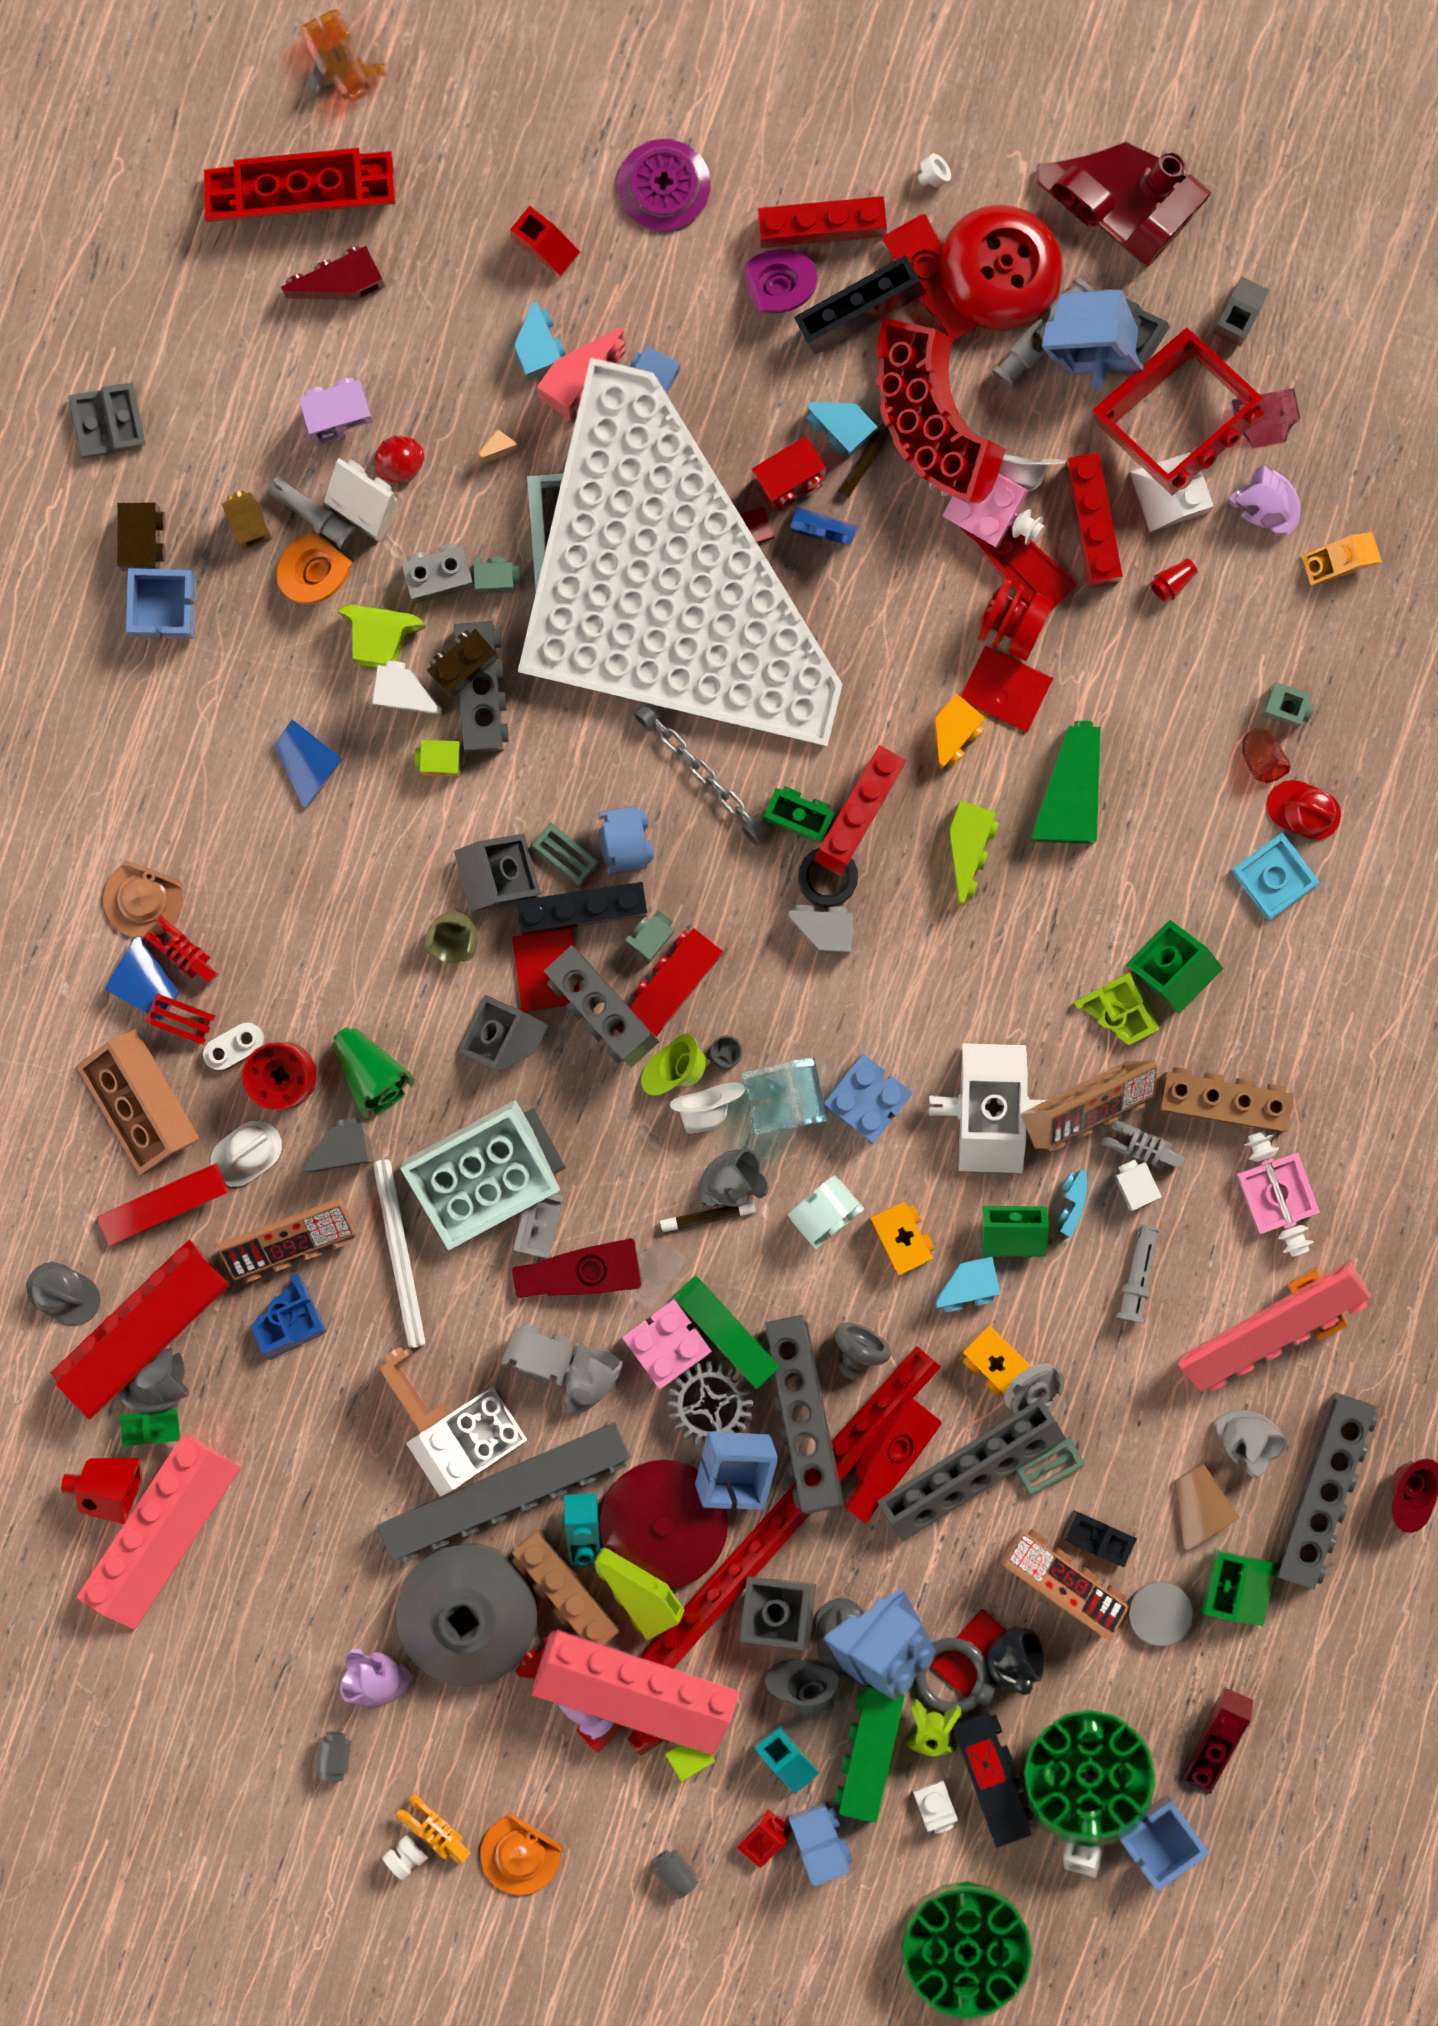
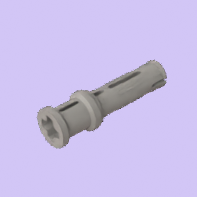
M279 476L272 481L282 491L270 484L267 493L314 525L315 533L318 535L323 534L337 544V549L340 551L350 544L357 532L356 526H349L336 517V512L331 509L323 510L283 481Z
M1139 1225L1128 1284L1125 1283L1122 1286L1124 1297L1121 1311L1116 1314L1118 1319L1144 1324L1145 1319L1142 1315L1146 1298L1150 1297L1151 1293L1147 1285L1156 1241L1160 1231L1159 1228Z

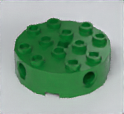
M1093 1710L1063 1715L1055 1720L1052 1725L1045 1728L1031 1745L1024 1771L1030 1807L1044 1828L1067 1843L1089 1848L1114 1844L1135 1831L1151 1808L1155 1789V1772L1151 1751L1137 1731L1129 1727L1126 1722L1116 1715ZM1087 1774H1094L1095 1780L1093 1783L1087 1784Z
M969 1881L942 1885L921 1898L906 1919L901 1941L906 1975L918 1995L940 2013L964 2019L991 2015L1011 2001L1027 1981L1033 1956L1028 1928L1013 1902L993 1887ZM969 1943L974 1950H969L968 1955L963 1956L959 1948H963L964 1944Z

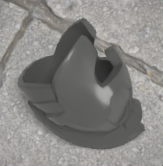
M748 1148L731 1150L715 1158L703 1173L699 1186L701 1204H707L712 1207H718L719 1204L728 1207L746 1205L750 1195L760 1199L766 1196L769 1190L766 1178L760 1173L759 1158L756 1153Z
M172 1348L161 1351L118 1393L123 1404L138 1412L154 1413L166 1410L177 1404L180 1399L188 1397L190 1395L189 1390L182 1383L185 1368L181 1354L176 1353L173 1355Z

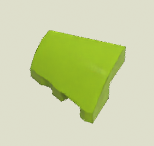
M1131 971L1074 1001L1078 1009L1082 1008L1098 1020L1097 1022L1100 1025L1111 1029L1117 1034L1118 1038L1128 1045L1143 1039L1160 1028Z

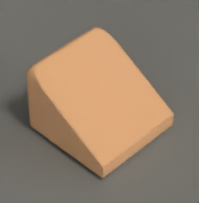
M496 430L479 452L481 461L487 463L518 450V445L503 432Z

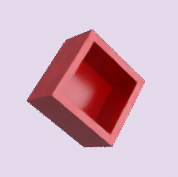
M805 436L753 467L751 481L770 512L777 508L782 512L796 503L795 498L804 492L807 496L811 495L823 487L821 482L825 480L826 466L808 437Z

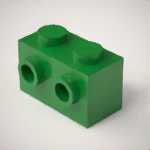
M784 786L783 790L776 787L764 814L763 821L821 845L835 812L830 810L831 806L817 799H813L812 802L800 798L802 793Z
M982 1206L980 1234L982 1256H1046L1049 1230L1047 1206Z

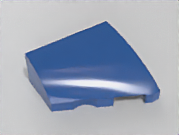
M801 507L797 508L790 527V531L817 540L824 538L851 547L858 529V525Z
M293 719L275 744V749L301 804L308 808L324 788V783L343 759Z
M136 936L104 989L140 1010L149 1013L156 993L175 1000L179 990L172 980H169L158 959L154 958L146 946L145 940L140 936ZM161 1002L159 1008L169 1011L172 1005ZM156 1014L155 1018L158 1020H164L165 1016Z
M298 1273L290 1277V1284L279 1297L275 1296L269 1303L267 1312L260 1315L251 1326L262 1355L269 1360L327 1332L312 1298Z

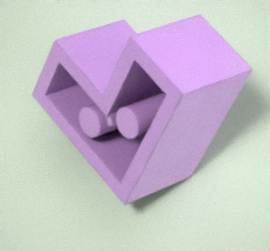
M345 378L337 381L335 387L323 390V387L312 388L304 392L305 396L299 397L308 432L315 446L346 438L345 430L373 422L360 379L354 381L353 378Z

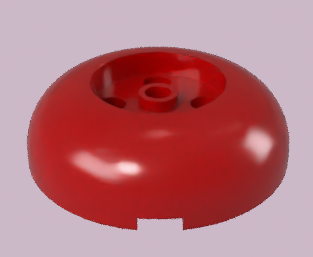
M990 205L968 213L951 228L940 249L938 272L943 291H946L948 297L955 305L954 309L971 323L986 329L1011 331L1025 327L1041 318L1048 311L1060 291L1064 265L1059 244L1054 234L1042 220L1032 213L1015 206ZM989 239L995 245H999V248L996 250L990 249L987 245V240ZM1017 249H1025L1029 257H1020L1017 253ZM1001 260L1004 261L1007 266H1004ZM982 268H987L991 279L987 280L981 272ZM1013 276H1018L1022 279L1020 288H1015L1011 284Z

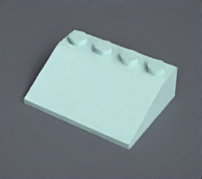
M516 1100L406 1158L400 1168L448 1250L560 1191L537 1138Z

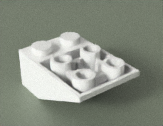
M339 458L335 464L324 503L327 508L335 511L336 514L380 542L400 512L396 503L397 499L394 497V492L391 491L392 487L378 477L374 481L369 479L368 475L364 473L365 469L353 460L349 459L346 463Z
M491 1387L406 1442V1444L441 1497L527 1441L494 1387Z

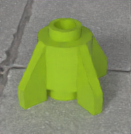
M917 1699L912 1701L911 1710L917 1724V1732L907 1738L906 1745L911 1750L932 1757L951 1755L956 1752V1744L949 1737V1732L961 1715V1708L958 1704L946 1711L943 1716L937 1712L926 1714L927 1710Z

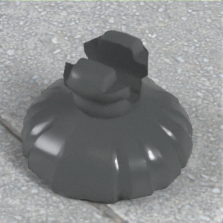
M851 1322L840 1323L837 1326L835 1339L838 1347L843 1352V1355L838 1359V1362H840L838 1368L841 1370L842 1376L853 1380L861 1375V1369L864 1365L879 1366L890 1359L891 1350L889 1345L878 1334L867 1327Z

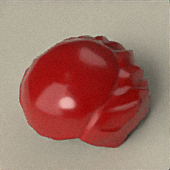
M395 435L382 441L374 455L376 473L380 478L390 483H404L412 480L424 463L423 447L415 439L401 435Z

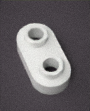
M242 1023L208 1042L203 1052L204 1061L212 1069L219 1071L227 1070L245 1060L256 1048L263 1046L264 1034L257 1025ZM247 1032L251 1033L253 1037L252 1042L247 1045L243 1044L241 1040L242 1035ZM218 1048H222L225 1052V1056L221 1060L214 1058V1051Z

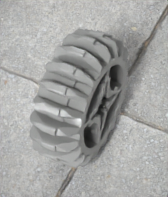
M707 1360V1370L701 1371L699 1362L695 1363L694 1368L697 1373L692 1375L690 1370L687 1369L683 1372L687 1377L685 1382L679 1377L674 1379V1382L681 1386L680 1390L670 1388L668 1391L670 1395L677 1396V1401H667V1407H677V1412L669 1414L668 1417L670 1420L678 1417L681 1420L674 1429L679 1431L685 1426L688 1429L683 1436L685 1440H688L692 1433L696 1434L695 1445L697 1446L701 1444L702 1437H707L708 1432L736 1433L733 1430L735 1426L744 1431L746 1425L739 1421L740 1418L751 1419L752 1416L751 1413L743 1411V1406H753L752 1400H743V1395L751 1393V1388L748 1387L740 1390L739 1385L745 1382V1377L741 1376L734 1381L732 1377L736 1373V1368L732 1367L728 1374L723 1373L725 1368L724 1362L719 1363L718 1371L712 1370V1360ZM706 1377H715L725 1381L731 1386L733 1391L722 1394L714 1393ZM697 1380L701 1392L700 1399L689 1406L683 1407V1397L686 1390ZM703 1388L707 1389L708 1395L712 1399L726 1398L719 1401V1406L715 1405L717 1408L714 1411L716 1420H714L712 1412L708 1408L694 1409L701 1406V1401L705 1402L703 1399L705 1396ZM737 1400L735 1415L728 1424L722 1426L719 1416L720 1408L731 1401ZM700 1413L705 1414L710 1419L714 1430L698 1428L689 1421L687 1416Z

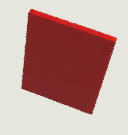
M985 646L960 697L971 706L1028 733L1054 678Z
M572 929L512 936L521 1010L527 1012L565 1007L570 1003V1000L564 994L558 997L547 985L551 979L544 970L571 945L574 947ZM579 982L575 985L574 992L580 991Z
M981 1609L956 1638L974 1645L987 1661L991 1643L999 1634L1007 1630L985 1610ZM942 1652L931 1667L967 1698L972 1693L977 1682L975 1665L969 1657L961 1652Z

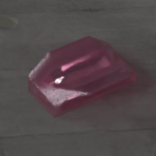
M1294 388L1260 394L1264 398L1267 413H1265L1264 418L1258 425L1248 428L1242 434L1252 448L1286 442L1292 426L1300 420ZM1234 399L1230 402L1233 416L1246 406L1239 399Z

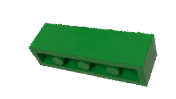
M869 1684L865 1686V1691H858L855 1710H860L857 1723H851L848 1741L853 1742L851 1754H844L841 1766V1773L846 1774L843 1786H837L834 1798V1805L839 1806V1815L877 1823L904 1703V1694H901L895 1701Z

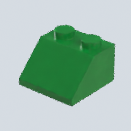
M1171 920L1126 964L1155 995L1179 1014L1224 969L1205 945Z

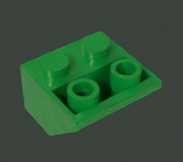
M1214 1548L1200 1611L1204 1615L1263 1626L1277 1563Z

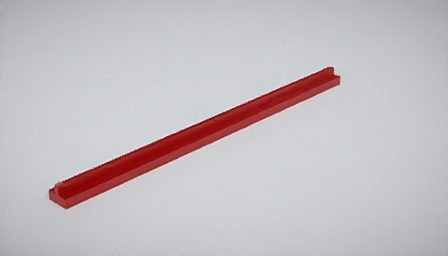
M918 1346L910 1352L832 1440L839 1482L863 1456L868 1445L908 1398H914L941 1368ZM812 1470L807 1474L806 1482L809 1487H815L821 1482V1472L819 1470ZM796 1482L684 1607L685 1611L679 1624L662 1632L640 1657L641 1659L674 1669L746 1588L747 1577H755L810 1516V1514L803 1513L801 1508H796L793 1497V1489L797 1488ZM614 1723L607 1733L596 1739H592L591 1735L583 1733L580 1730V1726L576 1731L593 1750L599 1753L622 1728V1725Z

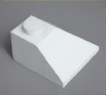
M1189 452L1157 464L1167 473H1170L1191 453ZM1143 468L1129 473L1149 533L1208 514L1214 507L1201 471L1193 477L1192 482L1185 489L1178 490L1172 496Z
M386 661V666L378 665L372 704L442 715L441 706L414 672L405 669L406 663Z

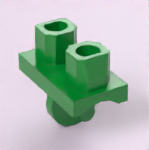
M178 1408L154 1413L137 1412L119 1415L122 1447L179 1441L181 1438Z

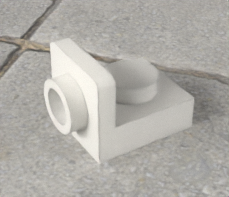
M943 1780L913 1790L927 1831L934 1830L935 1834L953 1828L952 1823L958 1821Z

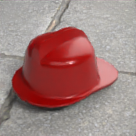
M1289 780L1276 785L1268 795L1266 805L1268 815L1275 824L1285 830L1308 839L1321 840L1334 834L1340 825V805L1335 797L1322 789L1301 781Z

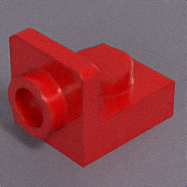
M767 1810L762 1815L760 1821L740 1840L736 1848L761 1869L785 1844L792 1830L787 1826L783 1818Z

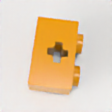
M905 1201L869 1218L898 1276L933 1259L930 1252L935 1250L934 1245L927 1233L921 1235L916 1225L921 1222V1219L913 1204L907 1207ZM903 1228L905 1232H912L913 1236L909 1238L910 1244L907 1246L903 1242H896L895 1238L899 1236L898 1229Z
M988 1324L961 1351L966 1356L962 1362L975 1375L981 1371L989 1379L985 1385L997 1397L1002 1393L1005 1395L1011 1382L1020 1373L1031 1367ZM991 1355L995 1358L1002 1356L1003 1359L1000 1363L1004 1368L1001 1371L997 1369L990 1371L988 1369L991 1365L988 1360Z

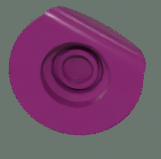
M782 248L764 251L746 262L743 268L747 289L756 312L778 314L792 311L806 303L815 292L817 286V272L812 261L806 255L791 249Z

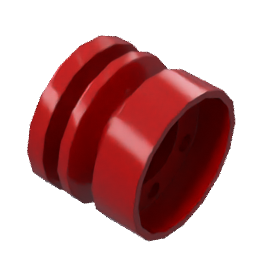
M1005 578L1003 584L993 593L981 618L980 634L977 639L985 642L990 629L998 633L992 646L997 647L1005 636L1011 638L1008 653L1027 661L1055 600L1036 592L1028 603L1022 602L1024 586H1019L1015 597L1009 596L1007 593L1013 581Z
M291 1042L267 1043L256 1048L247 1057L242 1069V1084L247 1096L257 1105L269 1110L292 1108L303 1103L312 1094L317 1082V1067L312 1056L303 1047ZM284 1067V1072L289 1074V1079L283 1080L281 1084V1079L276 1077V1071H280Z

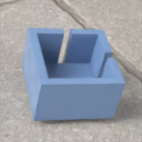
M128 568L126 632L132 638H160L161 632L166 638L195 639L196 610L190 604H196V574L192 570Z
M862 1054L824 1102L823 1106L874 1144L892 1121L887 1117L889 1113L896 1116L913 1092L891 1075L887 1080L883 1078L882 1075L885 1073V1070Z
M708 1432L702 1453L704 1461L700 1462L695 1482L702 1506L705 1508H731L732 1501L726 1484H729L737 1509L765 1510L778 1459L770 1435Z
M1168 1795L1151 1806L1146 1815L1147 1818L1140 1823L1135 1831L1120 1840L1157 1892L1210 1854Z

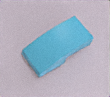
M1079 1169L1076 1174L1070 1172L1062 1185V1189L1066 1190L1063 1198L1073 1203L1071 1208L1065 1206L1057 1219V1223L1061 1225L1058 1231L1067 1237H1072L1085 1204L1087 1172Z

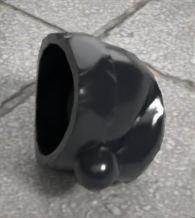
M1014 1627L1003 1631L991 1643L987 1655L988 1670L993 1680L1004 1688L1016 1689L1021 1695L1030 1694L1033 1689V1683L1042 1680L1044 1656L1041 1642L1034 1631L1027 1628Z

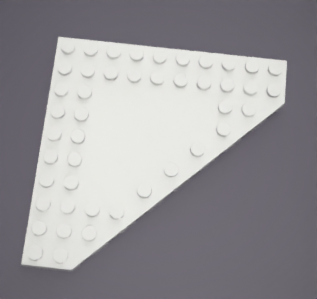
M590 358L518 672L828 746L843 684L653 372Z

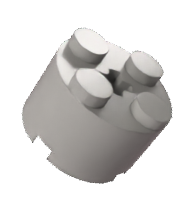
M523 1323L521 1328L515 1327L501 1365L507 1367L508 1362L515 1364L513 1371L544 1383L553 1378L556 1379L554 1386L561 1387L572 1358L573 1348L569 1347L571 1340L557 1334H553L551 1338L540 1335V1328L527 1323Z

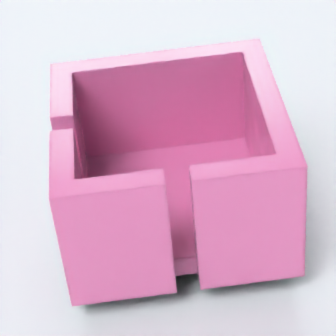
M675 1299L651 1315L654 1321L652 1324L644 1320L622 1337L659 1389L712 1352V1349L696 1327L690 1331L687 1329L686 1326L691 1321Z

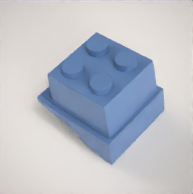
M1122 290L1079 291L1060 294L1054 319L1046 323L1042 343L1043 350L1053 361H1058L1070 375L1093 373L1091 385L1097 389L1104 387L1106 373L1143 371V365L1136 355L1138 327Z
M902 1589L897 1590L885 1599L880 1597L875 1602L873 1608L860 1617L853 1615L824 1637L838 1664L845 1673L863 1686L869 1684L895 1701L901 1694L906 1693L910 1689L913 1679L921 1669H925L930 1665L936 1653L910 1600Z

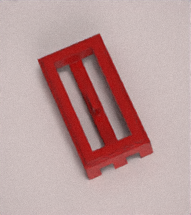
M156 993L145 1023L204 1045L206 1041L204 1036L206 1033H209L211 1027L208 1026L210 1021H214L215 1015ZM164 1002L203 1017L202 1021L198 1023L159 1008L160 1004ZM156 1014L196 1028L198 1031L194 1035L155 1020Z

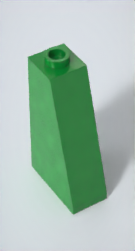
M1074 721V726H1068L1031 833L1030 842L1094 844L1097 841L1101 727H1093L1092 721Z

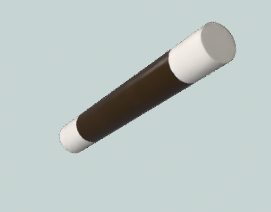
M754 1200L738 1207L725 1206L660 1220L662 1233L756 1213Z

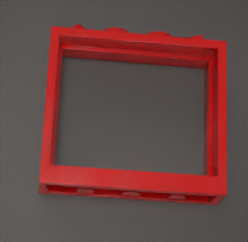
M1187 327L1143 365V371H1136L1092 410L1096 424L1171 496L1178 490L1185 489L1197 473L1202 469L1209 468L1223 450L1233 447L1239 441L1241 435L1248 428L1258 425L1264 418L1265 413H1267L1264 398ZM1193 356L1246 406L1170 473H1167L1115 423Z

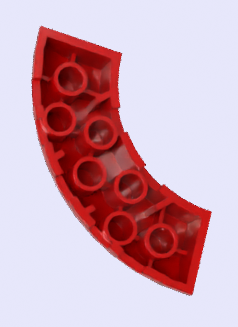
M883 318L876 349V357L879 359L878 376L875 377L876 386L879 387L881 416L885 426L889 428L896 449L904 460L908 461L917 471L916 473L921 478L927 480L937 489L967 502L981 503L988 497L994 487L1006 449L974 433L962 419L956 408L949 381V360L954 339L937 329Z

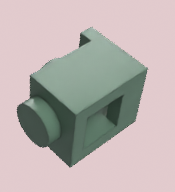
M474 557V578L477 594L515 592L514 584L520 583L519 564L507 562V559L503 557L488 558V563H482L480 557Z
M1275 682L1270 688L1261 716L1299 727L1302 721L1308 722L1314 705L1309 703L1312 694ZM1284 702H1290L1293 705L1291 713L1283 710Z
M658 910L651 919L645 916L634 929V932L638 934L635 939L629 935L625 941L651 962L674 934V929L670 927L673 921Z

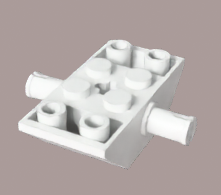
M962 1043L961 1094H958V1097L929 1095V1105H942V1108L929 1107V1116H957V1119L960 1120L958 1171L1023 1173L1026 1126L1021 1113L1046 1101L1032 1100L1027 1096L1026 1045ZM991 1099H995L996 1105H1001L1002 1108L1001 1111L996 1112L995 1117L990 1116V1111L985 1110V1105L990 1104Z

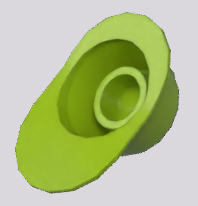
M681 1034L649 1059L641 1076L642 1087L649 1095L660 1096L676 1086H693L702 1077L705 1067L710 1064V1058L698 1048V1043L694 1036Z

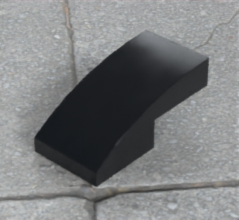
M1073 1510L1061 1537L1065 1542L1091 1552L1123 1568L1137 1540L1136 1537L1076 1510Z

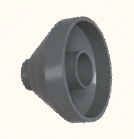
M459 1543L433 1552L422 1560L410 1573L398 1599L396 1613L397 1628L405 1651L423 1672L438 1681L450 1685L478 1686L501 1678L523 1659L536 1632L538 1603L527 1574L523 1575L517 1569L510 1556L487 1545ZM463 1605H467L480 1622L478 1626L465 1636L459 1635L446 1619Z

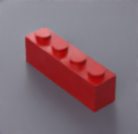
M884 196L758 208L757 214L760 248L883 237L887 231Z
M1099 452L1067 458V463L1064 466L1088 588L1119 583L1123 573Z
M881 745L878 746L813 861L842 876L907 760Z
M695 928L689 933L683 930L673 943L677 949L669 958L663 955L653 968L657 974L650 982L644 979L633 993L637 999L629 1008L655 1037L659 1035L723 955V951ZM619 1025L615 1030L622 1034L625 1025Z

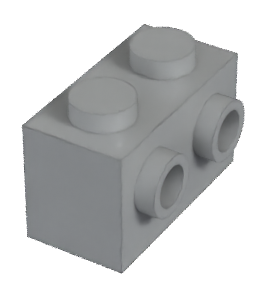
M455 543L447 544L437 548V553L426 556L425 552H418L407 556L408 561L401 562L413 604L474 587L463 546L456 547Z

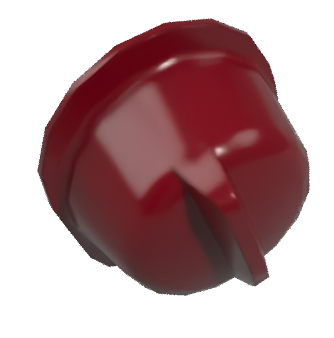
M1425 1458L1416 1462L1410 1461L1400 1466L1392 1476L1391 1490L1394 1495L1391 1508L1392 1519L1396 1527L1402 1532L1414 1533L1421 1530L1427 1524L1438 1497V1463L1435 1460Z

